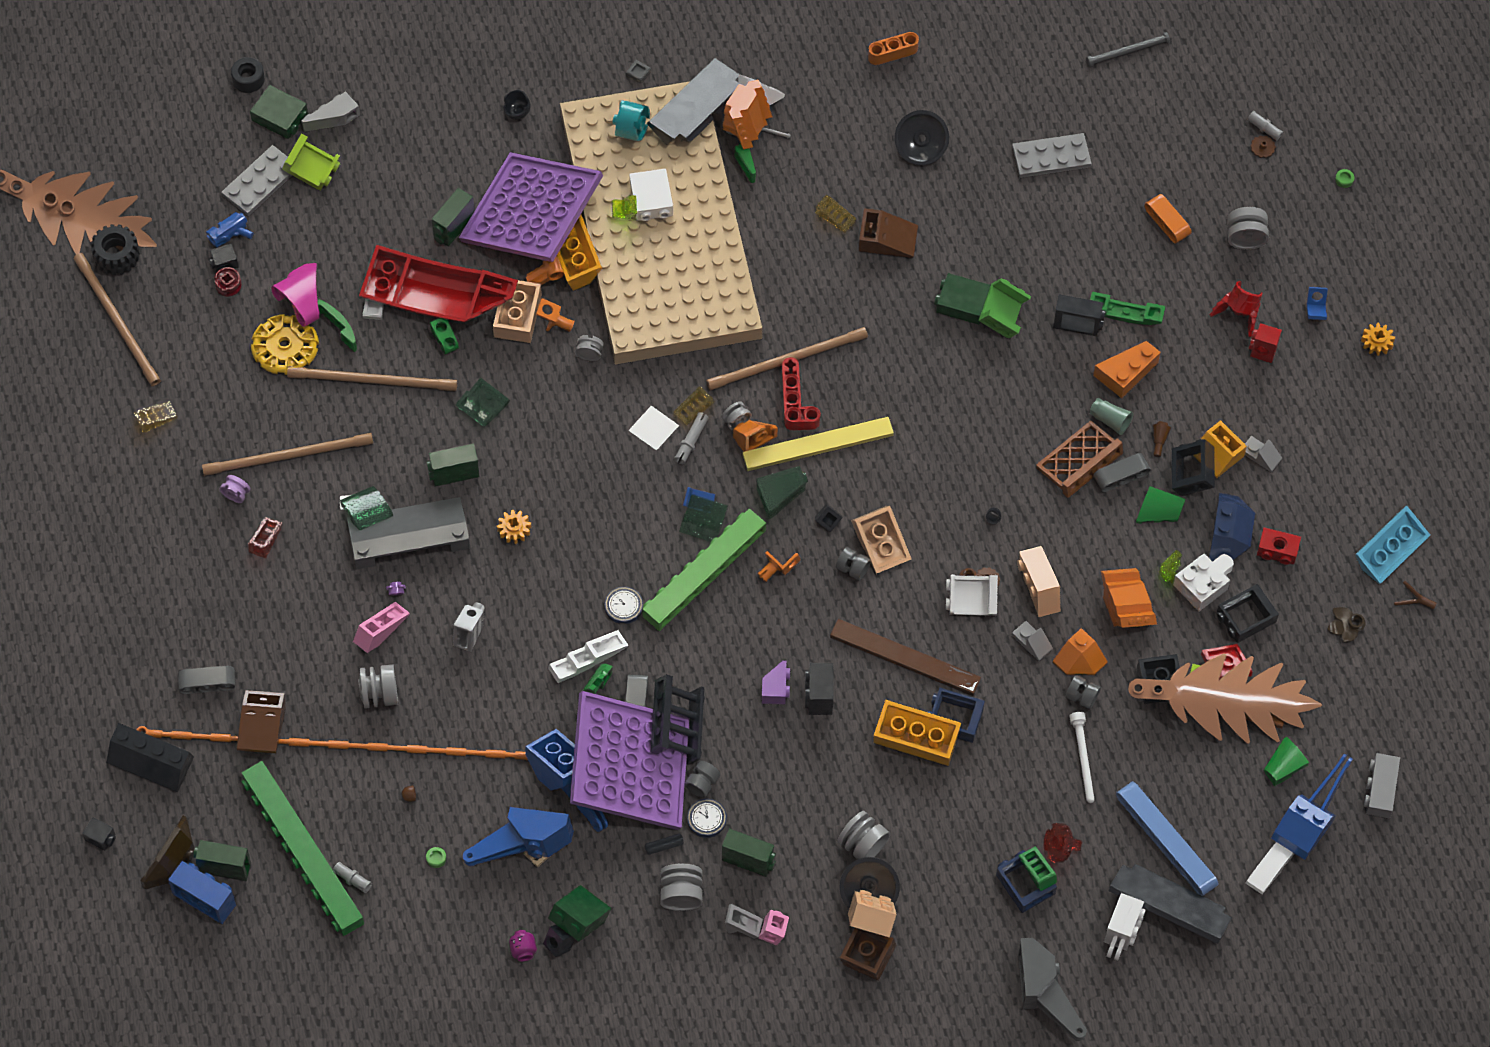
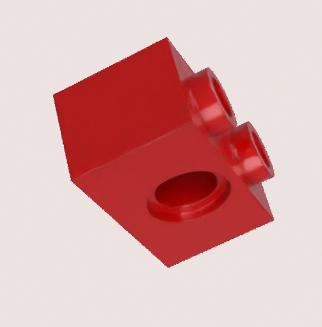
M1260 323L1258 330L1254 329L1249 346V349L1252 350L1250 357L1272 363L1282 330Z
M1264 527L1257 556H1261L1265 560H1277L1285 565H1294L1301 536ZM1275 546H1279V547H1281L1282 549H1281V550L1276 549Z

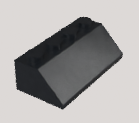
M118 723L110 740L106 763L178 792L194 756L189 751Z

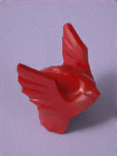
M1238 281L1232 291L1227 293L1216 304L1209 316L1213 317L1226 311L1228 307L1238 316H1249L1248 337H1252L1263 293L1261 292L1259 295L1251 294L1241 288L1242 282Z

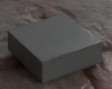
M635 60L627 70L626 76L642 83L651 72V68Z

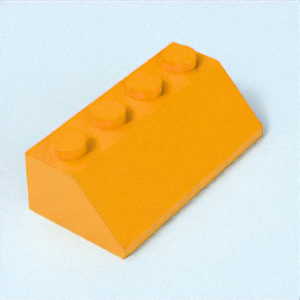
M582 215L579 216L557 254L566 280L573 291L590 284L602 269Z
M885 700L874 733L873 743L949 766L961 723Z

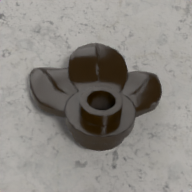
M1337 607L1332 610L1336 620L1329 624L1327 630L1334 635H1342L1343 642H1351L1357 638L1358 632L1365 628L1366 621L1362 615L1358 613L1353 614L1348 608ZM1352 622H1358L1359 625H1353Z

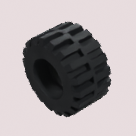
M110 224L111 227L104 226L102 231L99 229L96 232L97 235H93V241L90 244L94 263L100 271L104 270L105 274L112 273V275H116V273H120L122 275L124 271L129 272L131 267L137 265L136 261H139L140 250L133 231H130L128 227L123 228L120 224L118 226ZM111 247H124V249L118 253H107V250Z

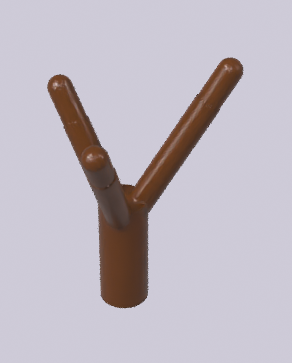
M1403 581V584L1417 599L1394 602L1395 606L1421 603L1434 610L1436 602L1420 595L1407 581Z

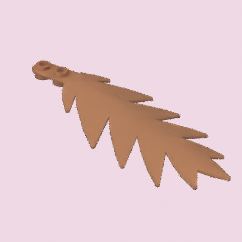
M0 170V176L4 178L3 182H0V189L23 200L22 208L28 222H31L32 211L34 210L44 234L52 245H56L62 220L64 231L76 255L80 253L85 231L91 242L93 241V235H97L96 232L99 229L102 231L104 226L111 227L110 224L115 226L120 224L123 228L128 227L130 231L134 232L140 247L157 246L150 236L141 230V228L152 221V218L143 216L119 217L138 199L137 195L116 199L98 206L114 185L113 181L75 195L91 175L90 172L73 174L47 183L55 174L52 171L37 177L32 183H29L6 171ZM18 184L21 188L14 190V185ZM116 246L119 251L124 249L122 246Z
M1225 653L1207 661L1187 676L1190 663L1180 667L1173 674L1171 680L1135 679L1131 681L1128 688L1130 695L1134 698L1169 700L1175 714L1184 723H1187L1185 708L1207 732L1219 741H1222L1218 710L1226 723L1247 744L1250 743L1245 713L1266 735L1279 742L1271 713L1282 721L1303 729L1304 725L1298 713L1322 706L1321 703L1299 694L1306 683L1305 680L1291 681L1272 688L1283 667L1282 663L1265 670L1246 684L1254 657L1251 656L1239 663L1219 680L1226 658ZM1136 685L1142 686L1140 692L1135 691ZM1156 686L1162 688L1160 693L1155 692L1154 688Z

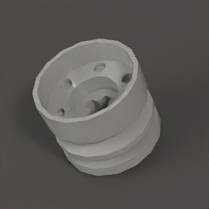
M394 664L380 666V675H376L374 668L370 667V676H366V669L360 668L358 679L359 691L365 709L370 708L369 699H373L374 707H378V698H383L385 706L398 705Z
M861 811L846 824L837 842L841 846H845L847 851L855 848L853 856L856 859L875 857L887 843L890 832L881 824L873 827L875 819L869 817L867 812Z
M678 863L661 869L660 885L663 888L660 892V904L662 907L669 910H693L702 905V889L700 888L702 886V869L692 864Z

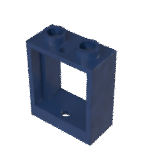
M939 688L938 694L934 693L931 705H934L933 710L928 711V713L938 715L942 701L974 710L968 730L960 728L957 737L958 739L973 743L984 710L985 701Z
M1024 850L1018 852L1014 856L1015 858L1010 861L1004 860L1001 862L996 872L997 878L1021 913L1055 895L1057 886L1054 884L1043 891L1037 889L1023 898L1020 897L1006 875L1023 865L1018 855L1026 852ZM1034 856L1027 861L1030 862L1037 857Z

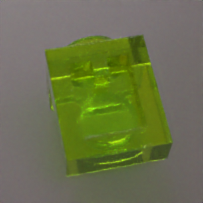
M629 195L623 200L613 199L611 201L613 218L630 219L637 214L636 195Z
M1175 550L1161 564L1159 570L1161 577L1172 584L1177 574L1175 571L1181 565L1182 554L1178 550Z

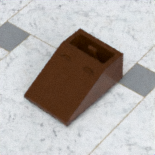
M864 208L859 251L914 258L918 225L882 210Z
M245 690L237 750L264 753L277 752L286 710L285 693Z

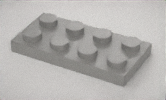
M1084 133L1012 144L1019 178L1089 168L1092 165Z
M272 145L221 192L222 196L249 216L292 176L282 170L288 157Z

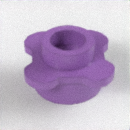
M392 582L390 586H386V589L391 596L402 595L406 586L401 585V582Z

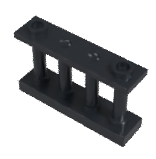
M666 674L655 680L650 752L659 754L667 749L686 754V765H690L699 761L702 754L704 687L701 686L691 692L673 687V676ZM672 695L689 700V710L672 705ZM671 713L689 718V729L671 723ZM673 731L687 736V746L670 741L669 732Z

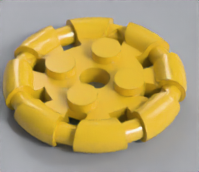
M285 314L268 318L267 322L257 327L252 336L251 352L255 361L259 362L264 370L273 374H278L279 372L287 375L288 366L298 368L310 365L318 352L316 347L319 344V339L314 327L309 325L301 326L296 315L285 316ZM284 324H290V327H284ZM287 340L290 343L287 346H281L280 342ZM300 355L302 359L297 361L295 358Z

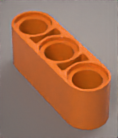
M907 32L873 42L869 46L868 60L873 65H880L913 55L918 51L919 37L914 32Z
M1162 194L1157 195L1144 204L1146 212L1173 243H1178L1191 235L1192 232L1188 223Z

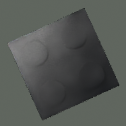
M1177 654L1139 659L1136 670L1138 679L1171 680V677L1180 668ZM1156 686L1154 690L1155 692L1160 693L1162 691V688L1160 686ZM1143 699L1144 704L1169 701V700Z
M810 663L809 670H805V708H809V715H832L834 700L833 663Z

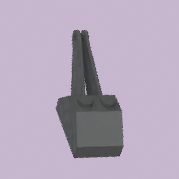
M1021 938L1018 960L1023 1010L1036 1009L1038 1007L1073 1039L1077 1041L1083 1040L1086 1037L1087 1029L1058 984L1060 967L1059 963H1055V956L1034 938Z

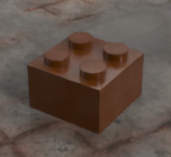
M855 927L840 959L843 965L879 981L897 945L892 937H886Z

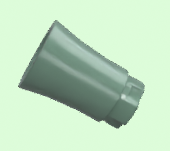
M1097 398L1092 404L1089 413L1095 419L1112 428L1119 435L1126 431L1133 418L1132 411L1122 409L1100 398Z

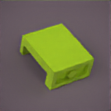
M301 133L282 170L321 191L324 185L327 187L332 177L329 175L331 172H336L338 169L340 155L336 154L333 157L306 142L308 137Z

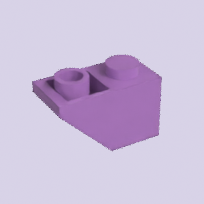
M782 661L763 677L762 704H785V699L789 698L790 686H786V680H790V668H786L787 661Z

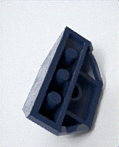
M1219 493L1209 559L1212 562L1223 554L1230 556L1234 560L1250 549L1255 512L1238 496Z

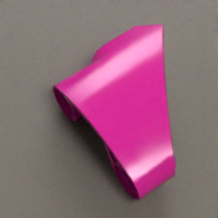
M317 263L302 265L290 272L286 279L271 287L272 293L278 301L287 298L292 303L296 318L303 327L319 319L320 312L316 286Z

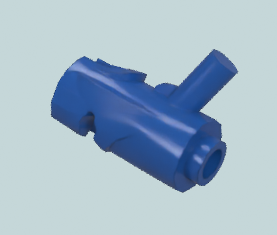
M237 212L219 222V228L213 226L206 231L208 240L216 248L229 242L233 236L242 235L251 239L254 233L245 229L247 219L242 213L239 214Z

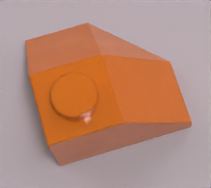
M749 420L745 423H739L733 429V438L743 452L756 449L776 438L778 428L776 425Z
M1080 629L1066 642L1053 660V663L1066 675H1095L1108 661L1096 641L1083 629Z

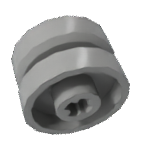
M1242 207L1231 211L1227 216L1229 244L1237 249H1257L1264 246L1269 240L1267 213L1256 207Z

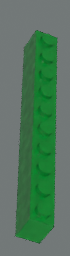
M263 761L243 771V780L241 781L246 791L250 790L253 794L251 799L256 807L260 805L262 808L261 814L266 822L270 821L273 825L271 827L273 834L276 838L280 836L283 841L281 843L282 848L286 853L290 852L292 855L291 861L296 869L300 868L303 872L301 877L305 884L308 885L310 883L312 886L311 892L316 901L320 899L323 904L321 908L326 916L330 915L333 919L331 924L335 931H340L345 936L364 925V920L359 910Z

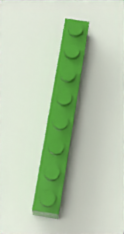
M748 509L745 513L742 512L737 517L736 522L728 525L719 538L715 537L706 550H701L692 563H687L683 571L670 580L669 585L665 588L662 587L652 601L648 600L644 604L643 618L658 631H661L766 531V522L751 509Z

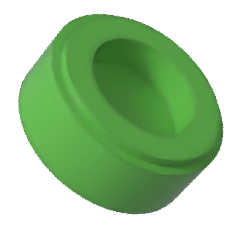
M1342 169L1337 172L1335 181L1338 186L1348 188L1354 182V174L1350 170Z
M439 847L431 848L426 854L428 865L433 868L442 867L446 862L445 851Z

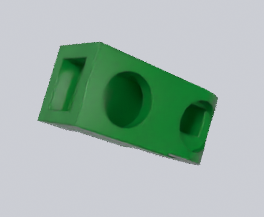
M439 318L430 322V330L445 355L459 349L457 339L447 319Z

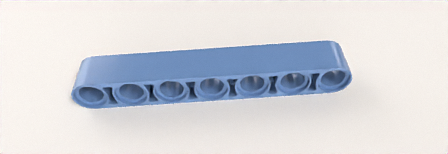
M1130 782L1116 792L1120 803L1197 894L1204 896L1218 886V881L1214 874L1135 782Z

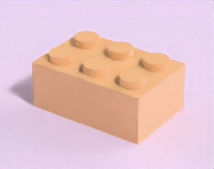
M518 280L513 299L497 307L493 324L495 338L531 343L537 318L536 312L542 296L541 284Z
M865 890L855 891L848 912L850 926L890 937L896 918V910L891 899L885 896L873 897L871 896L872 893Z

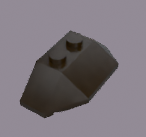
M183 815L151 866L140 880L144 889L168 884L169 878L180 863L192 860L195 848L186 816Z

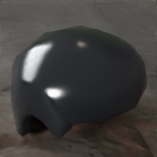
M510 91L504 97L503 109L509 118L518 120L526 117L530 111L531 103L524 91Z

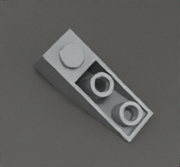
M345 91L341 95L335 96L329 103L321 105L312 114L306 115L301 120L303 130L311 131L346 125L360 115L359 106Z

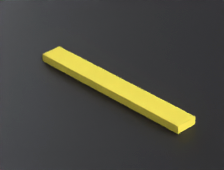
M889 417L745 451L742 455L747 471L891 437L894 435Z

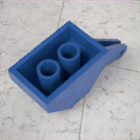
M555 729L525 746L526 757L540 782L550 790L562 788L570 798L575 744ZM576 805L597 832L608 827V822L602 811Z
M1343 754L1335 768L1310 799L1303 794L1297 796L1271 839L1304 860L1336 817L1327 808L1353 760L1351 757L1342 768L1323 805L1320 806L1314 801L1339 770L1347 757L1346 754Z
M510 807L508 813L509 823L467 849L463 853V859L466 865L474 866L524 851L533 858H548L572 842L574 831L569 814Z

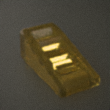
M825 195L816 206L817 215L843 232H846L856 221V218L828 195ZM846 217L848 220L844 224H842L841 222Z
M699 386L673 413L685 425H688L697 417L699 412L703 413L715 401ZM700 396L705 399L703 402L699 399ZM694 401L699 404L698 407L693 404ZM689 405L694 409L693 412L687 408ZM684 410L689 416L686 418L681 411Z
M170 401L134 412L135 419L143 433L178 418ZM167 408L170 414L166 415L163 409ZM160 411L161 414H162V417H159L158 414H157V412Z

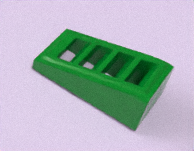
M739 144L735 146L734 157L749 181L754 183L756 171L750 148L743 149L742 145Z
M1036 846L1018 855L1040 891L1057 883L1056 873ZM1034 856L1037 857L1030 862L1027 861Z

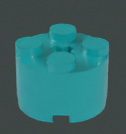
M622 100L618 114H615L613 117V125H616L615 136L641 141L648 129V125L645 123L646 118L650 119L649 107Z

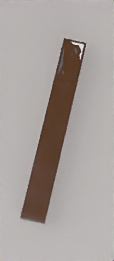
M840 619L837 620L830 634V638L974 696L981 681V677Z

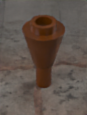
M1159 421L1157 424H1153L1154 456L1161 457L1162 447L1171 430V427L1166 422Z

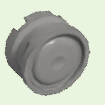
M582 335L578 338L575 354L583 360L597 361L601 358L600 351L603 349V341L595 336L588 338V335Z
M736 402L723 412L722 419L733 430L739 423L749 421L752 414L746 409L743 402Z

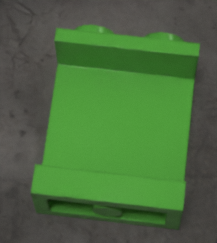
M1001 278L991 284L979 321L1006 338H1011L1019 334L1021 327L1015 323L1022 303L1030 300L1031 296L1026 294L1024 290L1013 286L1009 281Z

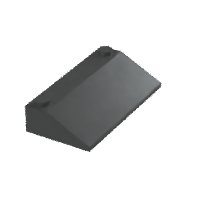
M460 497L347 518L356 570L375 566L374 558L448 544H450L451 552L470 549L469 535Z

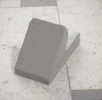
M1251 436L1245 443L1247 446L1245 456L1270 472L1282 460L1281 455L1269 439L1264 444Z
M1027 621L1012 632V636L1038 661L1053 650L1044 631L1041 628L1036 631Z
M729 904L725 925L728 933L739 931L755 939L759 937L763 919L733 904Z

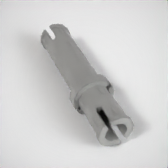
M699 412L685 440L681 441V447L674 457L677 463L680 457H682L679 464H685L690 452H693L694 444L709 420L706 414L702 420L701 418L704 413Z

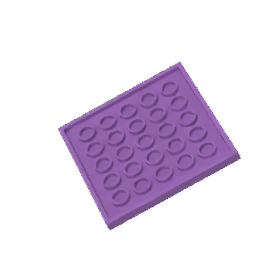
M510 152L459 236L461 242L553 262L601 181L603 174L598 170Z
M582 691L579 693L570 804L679 830L682 828L687 755L671 749H667L659 754L650 752L653 709ZM670 715L671 723L689 729V718ZM673 731L669 732L670 741L687 746V736Z

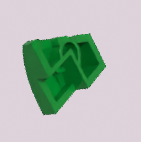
M1149 486L1136 523L1142 524V522L1146 521L1160 523L1165 520L1176 522L1179 520L1186 499Z
M600 664L582 691L596 694L599 688L603 689L612 675L613 666Z
M1285 737L1265 767L1264 772L1275 787L1291 778L1292 774L1308 766L1309 761L1288 737Z

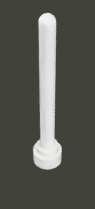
M1075 712L1069 715L1070 723L1076 730L1086 800L1088 803H1093L1094 794L1083 730L1086 717L1084 712Z

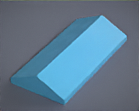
M1405 506L1355 556L1361 569L1378 584H1381L1430 534L1409 507Z

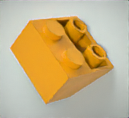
M1221 420L1201 438L1214 446L1216 478L1245 455L1247 446ZM1201 453L1193 455L1201 463Z

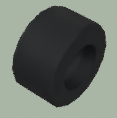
M251 57L241 58L231 68L232 82L239 91L252 93L263 86L265 81L262 64L257 59ZM246 72L254 73V75L249 78L241 76Z

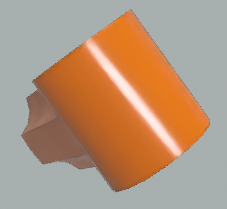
M556 256L553 262L544 260L543 265L527 274V282L543 285L549 280L554 281L563 277L564 272L558 257Z

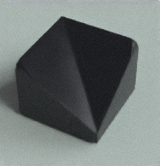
M827 503L815 516V520L829 532L843 518L839 512Z

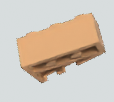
M1042 546L1020 551V560H1017L1018 568L1023 572V578L1028 586L1038 617L1061 612L1060 585Z

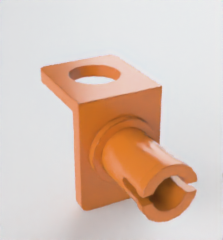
M541 299L536 315L549 320L546 330L549 331L556 325L570 332L574 321L560 315L561 306ZM545 305L551 307L552 313L549 315L545 314L542 307Z
M767 551L765 555L769 563L757 574L765 582L777 570L786 575L801 560L798 553H795L782 565Z

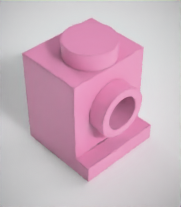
M770 910L765 916L759 939L778 945L784 938L789 917L779 911Z

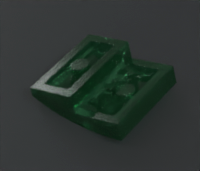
M480 377L472 389L466 391L455 405L485 427L507 406L510 400Z
M374 486L340 500L341 507L350 515L351 522L359 530L393 517V512Z
M691 494L679 532L711 542L715 537L719 536L729 505Z

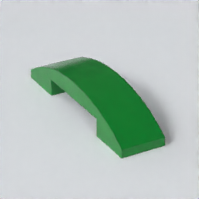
M1092 292L1090 300L1103 302L1102 310H1106L1105 317L1133 324H1162L1165 306L1147 303L1146 306L1113 300L1107 294Z
M318 299L319 315L322 313L341 330L342 342L355 352L357 350L356 340L347 320L333 306Z

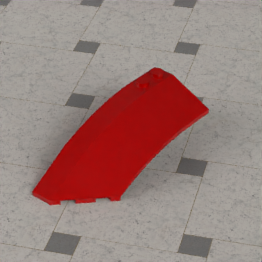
M376 245L359 297L418 314L467 322L513 299L518 280L486 270L481 271L440 263Z

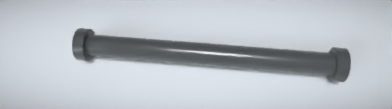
M1165 32L1163 35L1093 57L1087 56L1086 61L1088 66L1092 67L1098 62L1163 42L1169 43L1170 37Z

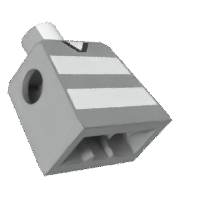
M476 602L473 606H464L454 623L453 646L472 651L484 622L485 607L481 603Z

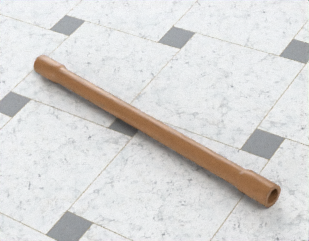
M79 253L73 258L75 263L88 280L134 355L151 386L159 384L161 382L159 376L146 359L106 294L84 254Z
M862 327L845 335L725 375H719L706 380L708 388L713 390L728 383L782 366V362L788 357L800 360L847 343L868 338L865 327Z
M288 366L287 377L313 378L457 391V380L342 372L307 369L305 367L291 368L294 366Z
M371 433L361 434L330 442L224 462L203 464L202 468L204 476L223 471L354 446L373 444Z

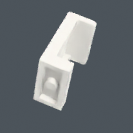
M666 169L629 174L637 221H648L654 218L673 216V203Z
M950 575V579H946V591H950V598H946V610H949V615L996 616L998 575Z

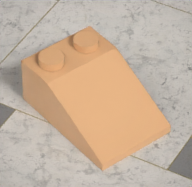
M885 506L851 520L867 557L871 559V565L876 574L911 560L890 506Z

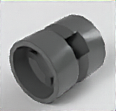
M846 547L840 554L835 568L843 573L849 572V576L860 581L866 574L871 559L862 554L858 556L856 551Z
M1076 675L1066 692L1065 698L1074 702L1080 701V705L1091 709L1100 693L1101 687L1092 682L1087 684L1086 679Z
M699 761L693 770L694 774H690L684 785L696 796L706 798L712 789L711 784H715L720 777V772L712 764Z

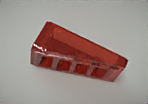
M265 517L248 543L249 553L266 558L280 532L282 522ZM266 526H269V527L274 528V530H271V529H268V528H265V527H266Z

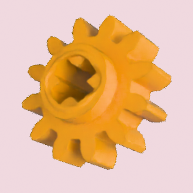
M1379 323L1376 324V327L1370 324L1368 329H1364L1361 342L1364 343V349L1370 348L1369 354L1376 351L1377 356H1379L1381 351L1387 354L1388 349L1392 350L1395 337L1392 336L1393 330H1386L1387 325L1381 328Z
M511 510V515L504 512V519H498L500 525L497 526V531L500 532V538L506 537L507 543L513 539L514 543L517 544V539L520 538L522 541H525L524 535L530 536L531 522H528V515L522 517V511L515 514L514 510Z

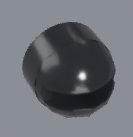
M995 507L990 508L986 512L987 521L991 524L1000 522V510Z

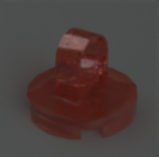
M1053 823V827L1047 829L1045 833L1044 850L1048 851L1049 856L1046 857L1049 861L1063 863L1069 858L1072 850L1081 851L1082 840L1074 839L1069 826L1066 824Z

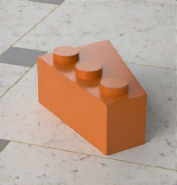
M1145 341L1095 365L1093 376L1120 398H1123L1158 364L1161 352Z

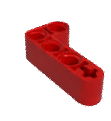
M788 357L782 362L785 427L789 430H814L820 425V410L813 406L801 407L799 363L797 359ZM789 368L792 369V374H789Z

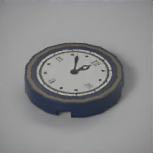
M618 587L607 595L605 612L615 623L630 624L636 621L642 614V597L633 588Z
M698 800L688 811V826L699 837H715L726 826V811L715 800Z

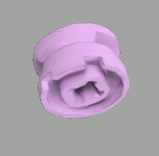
M228 475L226 483H223L219 488L226 498L236 503H242L245 499V494L250 491V487L245 481L233 475Z

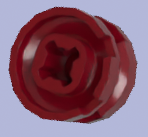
M225 267L215 274V285L219 294L229 297L236 295L240 291L242 284L237 270Z

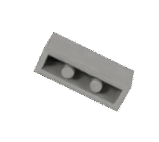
M1376 753L1375 759L1370 760L1369 771H1372V777H1368L1366 789H1370L1369 795H1366L1364 800V807H1367L1366 814L1390 818L1394 805L1400 757Z

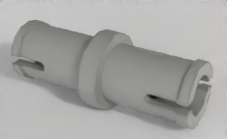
M1255 111L1247 119L1257 126L1260 132H1265L1276 141L1283 134V131L1271 124L1269 119H1264Z
M338 862L333 868V872L346 880L348 885L355 886L363 891V893H367L370 890L372 882L360 876L358 871L349 869L341 862Z

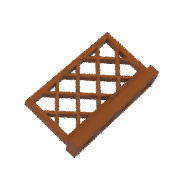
M1089 421L1036 464V468L1063 490V494L1069 498L1094 478L1093 475L1097 470L1108 466L1122 455L1123 444L1119 439L1114 440L1095 423ZM1091 428L1096 432V436H1085V432ZM1074 441H1083V447H1071V444ZM1085 441H1096V447H1085ZM1098 441L1110 443L1106 447H1098ZM1069 452V458H1058V454ZM1071 452H1082V458H1071ZM1085 452H1096L1093 458H1085ZM1047 463H1055V469H1046L1044 466ZM1058 463H1069V469H1057ZM1071 463H1082V467L1071 469ZM1057 474H1068V478L1062 482L1057 478Z

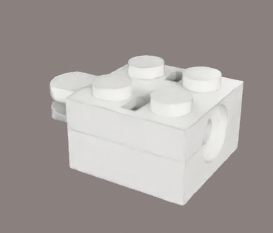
M1202 554L1175 575L1173 585L1198 611H1201L1228 590L1230 579L1226 575L1232 571L1233 560L1230 556L1223 554L1212 562L1205 554Z
M1121 893L1104 940L1105 943L1110 944L1106 957L1111 958L1114 948L1118 947L1114 960L1118 961L1122 949L1127 951L1129 945L1133 946L1138 929L1144 918L1145 909H1142L1144 901Z

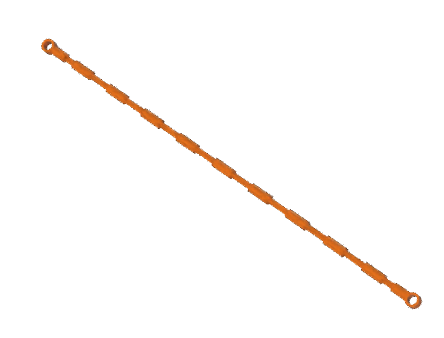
M144 726L137 728L138 731H145V734L155 738L209 739L210 741L217 742L238 741V736H231V734H192V732L182 731L163 732L162 730H148ZM300 738L279 739L278 743L309 747L310 745L327 746L328 748L336 749L361 748L369 751L387 752L388 750L420 754H427L428 752L445 753L446 755L454 756L479 755L487 758L505 759L506 757H513L515 759L528 760L526 752L520 751L512 753L503 750L478 751L447 747L446 749L427 748V746L419 745L393 746L385 743L360 744L329 740V742L310 741V739Z

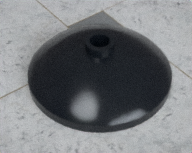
M927 110L913 111L904 116L898 123L894 136L895 145L899 154L906 161L916 165H928L940 159L946 152L949 144V131L944 120L937 114ZM924 135L926 139L921 142L918 137Z
M864 857L848 865L841 876L839 888L844 904L850 909L855 891L860 892V890L872 893L871 896L888 897L895 904L900 892V883L897 873L889 863L876 857ZM868 881L873 883V886L870 888L865 886Z

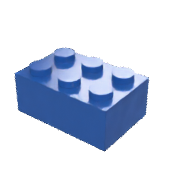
M182 861L168 880L173 895L223 924L236 906L231 891L232 888L225 883H218L211 874H203L198 871L199 868L194 864H187Z

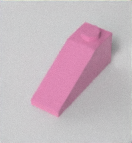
M394 602L360 624L353 642L365 652H370L378 647L410 613Z

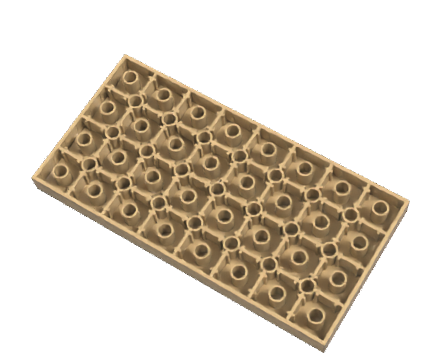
M689 82L560 103L561 118L571 164L598 170L603 174L601 181L582 211V215L602 266L601 271L597 273L596 279L615 364L762 339L761 320L714 122L712 121L691 142H687L685 139L681 141L676 137L666 145L649 126L641 141L615 136L616 125H613V117L615 114H618L622 100L648 106L650 109V119L646 118L647 123ZM666 169L673 203V216L654 218L648 221H637L629 174Z

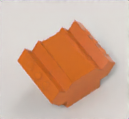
M759 80L749 81L746 86L739 84L725 105L723 130L737 136L743 149L753 147L751 141L758 140L760 131L764 126L768 125L766 119L772 117L765 91Z
M1136 568L1101 571L1104 586L1103 599L1114 627L1157 625L1151 601L1145 585L1141 581L1140 573Z

